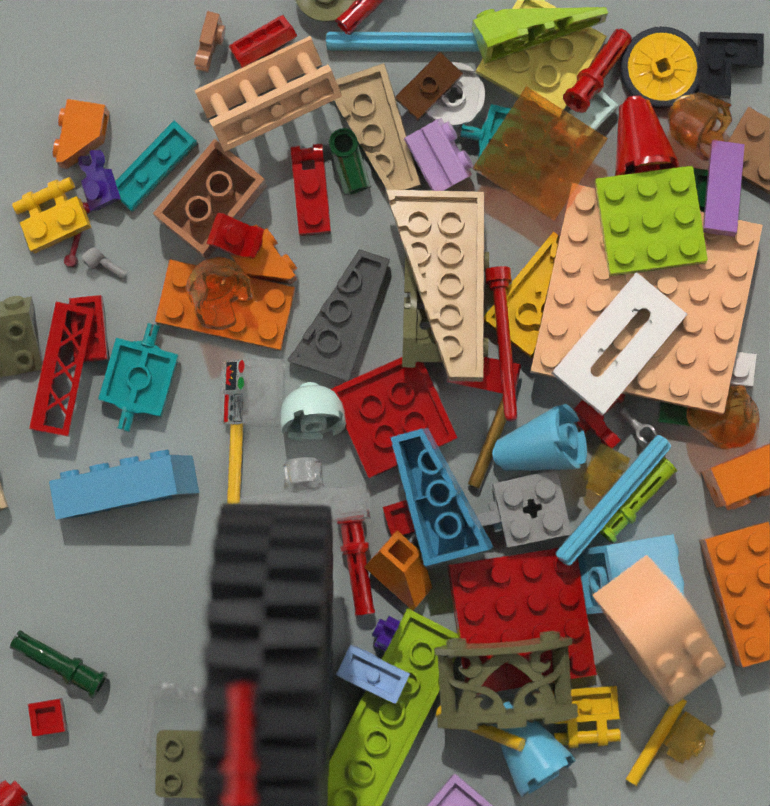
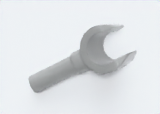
M90 248L82 255L84 261L92 269L101 263L105 268L122 279L127 273L110 262L97 248Z
M625 408L619 412L636 431L639 445L645 449L648 443L644 437L652 436L654 438L657 436L654 427L649 424L642 425Z

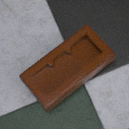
M439 52L395 96V100L419 121L463 77V73Z

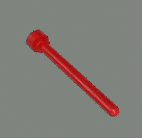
M496 266L485 270L486 284L489 285L494 295L504 417L507 421L513 422L517 419V405L506 289L509 288V283L512 282L511 268Z

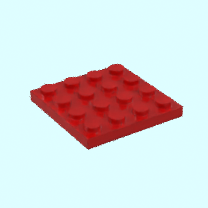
M559 548L447 565L458 638L466 639V644L501 643L540 638L541 632L557 631L560 632V637L572 638V645L568 646L570 679L597 675L578 558L572 565L568 566L557 558L556 552ZM551 650L545 651L540 655V662L551 661L549 668L541 673L543 676L553 673ZM531 652L517 654L529 661ZM482 655L478 657L480 658L483 664L493 655ZM461 657L463 669L468 668L471 663L470 660ZM505 662L493 671L481 686L498 692L522 688L524 685L532 682V680L522 670ZM464 676L465 682L468 683L470 678Z

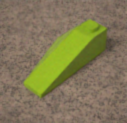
M606 7L502 9L496 12L494 9H488L476 15L477 18L472 22V31L484 64L601 24L605 22L608 11Z

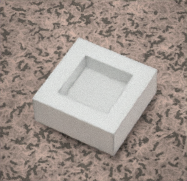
M736 352L730 385L753 386L757 354Z

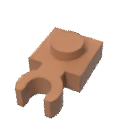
M210 11L206 13L199 40L200 46L194 62L196 70L209 72L216 45L222 44L224 40L226 26L222 25V20L218 13Z

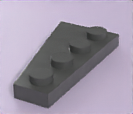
M359 249L287 361L344 381H349L390 259Z

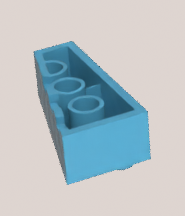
M169 450L150 453V459L143 461L139 460V456L120 459V466L111 468L109 463L89 466L90 472L80 474L79 469L64 471L60 473V479L49 481L56 520L111 511V508L120 509L137 506L143 501L154 502L173 499L172 495L200 493L193 455H170Z

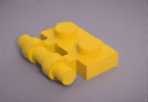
M70 177L61 181L55 179L47 184L48 187L35 193L32 191L22 195V199L12 203V207L17 215L28 210L31 216L19 222L31 252L38 253L92 228L81 199L75 196L68 200L66 197V192L75 189L74 182ZM54 198L56 206L42 212L40 204Z
M617 686L571 688L572 703L577 704L578 717L554 723H566L567 732L554 733V737L563 746L568 745V749L579 748L580 744L597 743L599 747L608 746L609 742H621L620 729H607V720L620 719ZM596 721V730L578 731L577 722Z

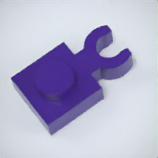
M101 150L89 151L90 156L78 157L79 167L82 171L86 172L87 178L81 180L90 211L101 210L121 199L112 169H104L105 157Z
M390 615L386 621L380 618L371 635L376 638L374 646L386 651L401 621Z

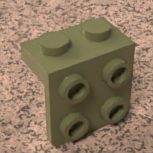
M11 296L0 302V377L39 371L42 368L43 361L32 322L35 309L32 296L26 298Z
M164 729L157 733L155 793L158 797L203 798L204 793H200V774L204 759V753H200L201 730Z

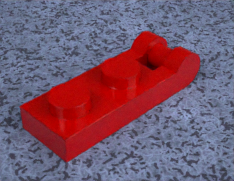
M322 143L313 144V148L302 149L300 146H290L299 236L331 233ZM314 160L315 169L303 170L302 161Z

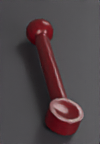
M83 202L86 214H89L91 212L87 202ZM82 232L74 235L70 254L64 258V263L68 267L73 268L78 264L76 253Z

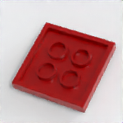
M402 357L330 389L336 393L343 404L346 418L345 427L369 479L398 466L390 437L428 428L438 447L458 439L423 362H415V367H402Z

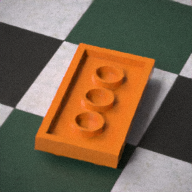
M170 259L155 322L281 351L295 287Z

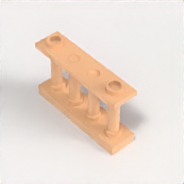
M310 36L194 90L207 118L217 115V117L209 121L224 152L342 97L329 65L316 69V67L322 65V62ZM303 73L305 74L304 76H302V77H300V78H298V79H296V80H294V81H292V82L287 83V81H289V80H291V79H293V78H295V77H297V76H299V75H301V74H303ZM274 87L276 88L275 90L258 97L259 94ZM244 101L247 102V103H245V104H243V105H241V106H239V107H237V108H234V109H232V110L229 111V108H231V107H233V106H236V105H238V104H240V103H242V102H244Z

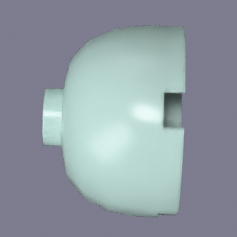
M314 382L304 383L299 388L293 390L283 401L280 413L281 432L284 434L287 431L288 438L298 441L322 440L323 435L321 433L332 431L333 436L337 435L345 429L346 425L343 404L334 391L324 386H319Z

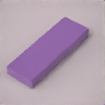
M712 140L703 233L735 237L737 233L745 144Z

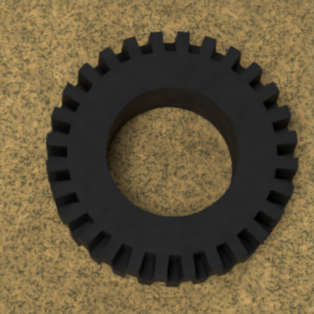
M224 503L220 507V516H217L216 536H213L212 543L213 565L209 566L208 586L210 602H206L205 608L207 644H203L202 664L205 668V687L201 689L200 708L204 709V724L200 733V753H204L200 774V793H204L202 806H225L222 804V797L226 795V772H223L222 764L228 758L229 750L228 685L251 684L254 686L252 701L253 758L258 764V771L254 772V795L258 797V804L255 806H327L329 740L331 737L330 708L332 703L331 671L333 666L332 609L334 596L333 519L330 505Z

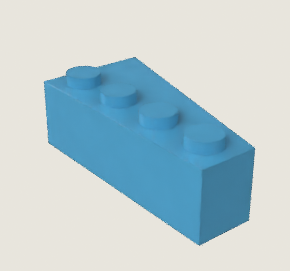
M419 429L390 437L424 565L429 566L493 548L490 539L429 429Z

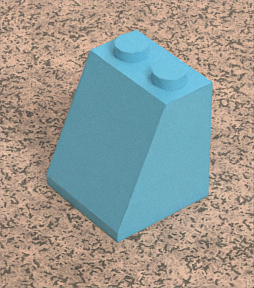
M674 534L585 548L578 556L587 614L603 613L593 594L646 555L684 596V580L680 573L678 562L679 550L675 543Z

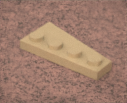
M383 63L336 79L342 97L334 101L355 133L359 144L364 149L386 189L413 190L422 187L414 157L404 140L407 134L397 101L395 100L386 65Z

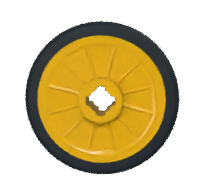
M662 26L646 29L632 38L631 43L622 54L620 70L623 83L632 96L638 95L648 99L653 108L664 109L678 106L690 99L698 89L699 49L687 34L675 28ZM661 62H664L667 67V71H663V73H660L657 65L661 64Z

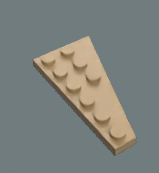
M386 190V196L449 381H483L484 192Z

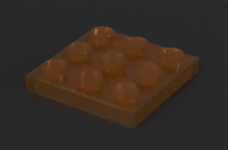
M526 86L473 166V170L552 221H555L608 138Z

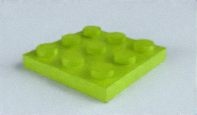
M693 166L595 179L609 276L707 263V251Z

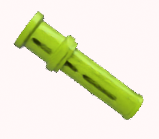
M663 457L599 533L614 544L617 541L616 536L627 524H633L636 521V513L678 471L676 467Z

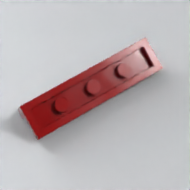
M55 302L29 426L30 430L69 436L94 309ZM69 312L86 315L84 328L72 335L66 327ZM65 332L69 336L66 340H64ZM82 335L81 344L79 346L75 338ZM72 341L79 351L78 358L65 367L60 359L63 346ZM58 364L62 367V370L57 372ZM76 366L74 377H72L68 370ZM66 373L72 382L71 391L58 398L53 391L55 379ZM53 396L56 401L50 404L51 398ZM67 398H69L68 406H67V410H66V408L64 407V405L62 404V402H63L64 400H66ZM57 405L60 406L66 415L63 429L46 425L49 410Z

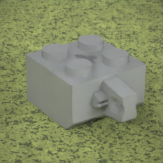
M558 470L493 483L492 488L495 502L488 503L490 511L476 514L482 526L493 524L494 532L502 531L505 548L572 534ZM527 500H532L533 505L539 506V511L535 512V518H531L529 513L524 514L523 508L528 505Z

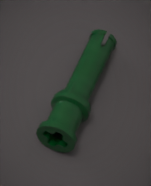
M22 630L17 632L18 637L14 636L10 649L21 653L62 676L64 684L77 686L86 691L91 699H94L99 693L107 678L105 671L99 673L83 664V659L76 657L71 659L29 636Z

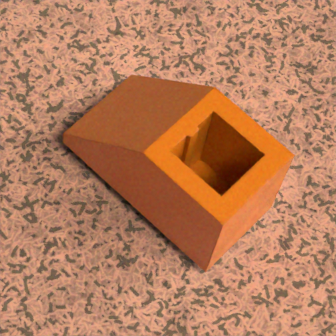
M67 99L66 107L60 109L58 125L62 129L60 139H55L53 158H56V162L61 168H70L78 162V157L87 156L90 154L89 151L95 150L104 144L110 114L105 105Z
M267 228L264 229L262 247L254 259L238 258L230 254L247 277L290 284L297 280L293 272L298 268L287 254H284L282 257L274 248L278 242Z
M398 531L389 538L364 567L412 611L432 589L421 551Z

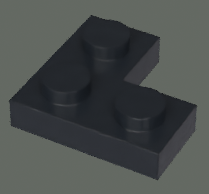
M700 32L698 34L697 98L729 99L731 96L732 67L762 68L764 65V33Z

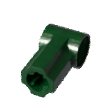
M347 128L335 130L330 136L329 147L344 195L355 194L371 188L355 133ZM340 138H348L352 141L353 146L347 152H339L335 148L336 141Z

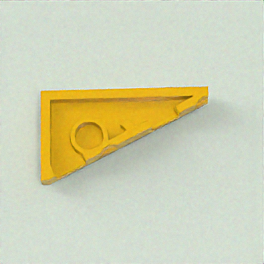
M554 231L512 281L509 288L506 289L511 343L530 358L534 356L559 243V235ZM493 304L484 315L483 321L497 331L495 306Z

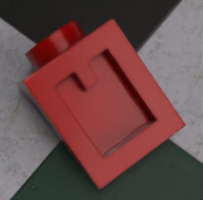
M217 213L206 244L238 258L254 259L262 247L264 229L259 226L248 225L224 213Z

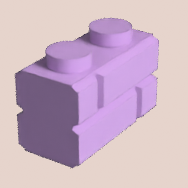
M442 118L431 122L404 138L432 191H444L472 175L470 168L473 167L470 157L465 150L459 151L454 142L457 139V134L449 121L444 123Z

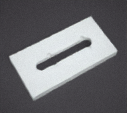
M636 272L553 370L552 374L603 416L687 316V313ZM639 310H648L650 313L649 320L606 371L599 377L593 376L590 371L593 364Z

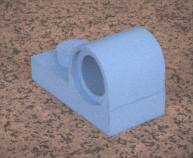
M350 645L336 675L396 704L410 673L381 660L366 650Z

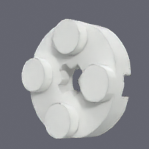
M452 62L463 73V77L453 86L457 88V93L462 95V98L456 99L455 103H450L449 99L443 96L426 115L433 121L442 118L444 123L449 121L453 128L462 127L463 124H471L481 112L485 100V87L482 80H480L471 67L463 63Z

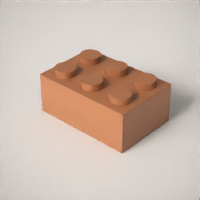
M214 139L157 207L153 215L157 221L207 260L216 250L215 247L206 243L217 213H224L240 220L267 188V184L261 175L231 151L224 152L221 144Z

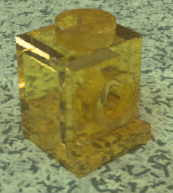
M601 443L598 445L581 478L582 481L587 483L585 488L603 497L609 486L612 487L621 477L623 471L618 469L620 464L623 466L627 465L631 458Z
M683 710L663 742L664 745L669 747L666 754L683 765L686 759L689 761L692 755L697 757L706 744V740L703 738L706 733L713 736L716 731Z

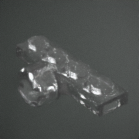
M299 457L285 461L283 464L284 487L281 492L240 497V503L330 505L332 522L370 519L369 486L362 484L325 488L323 484L322 463L320 460L312 457Z

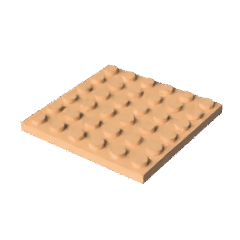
M577 184L571 185L530 373L556 378L552 374L553 370L635 275V273L609 276L595 188ZM700 211L703 226L704 212ZM738 220L735 237L704 233L708 258L706 264L638 273L685 311L687 316L622 393L714 414H724L763 225ZM639 310L593 364L590 370L593 376H601L649 320L650 313L648 310Z

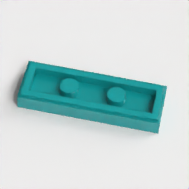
M175 120L115 181L121 197L120 201L131 212L198 145V142Z

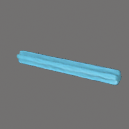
M328 32L326 35V47L329 51L480 52L473 33L352 32L350 35H347L344 32Z
M660 435L654 437L557 550L556 556L562 563L568 566L572 565L671 449V444L666 438Z

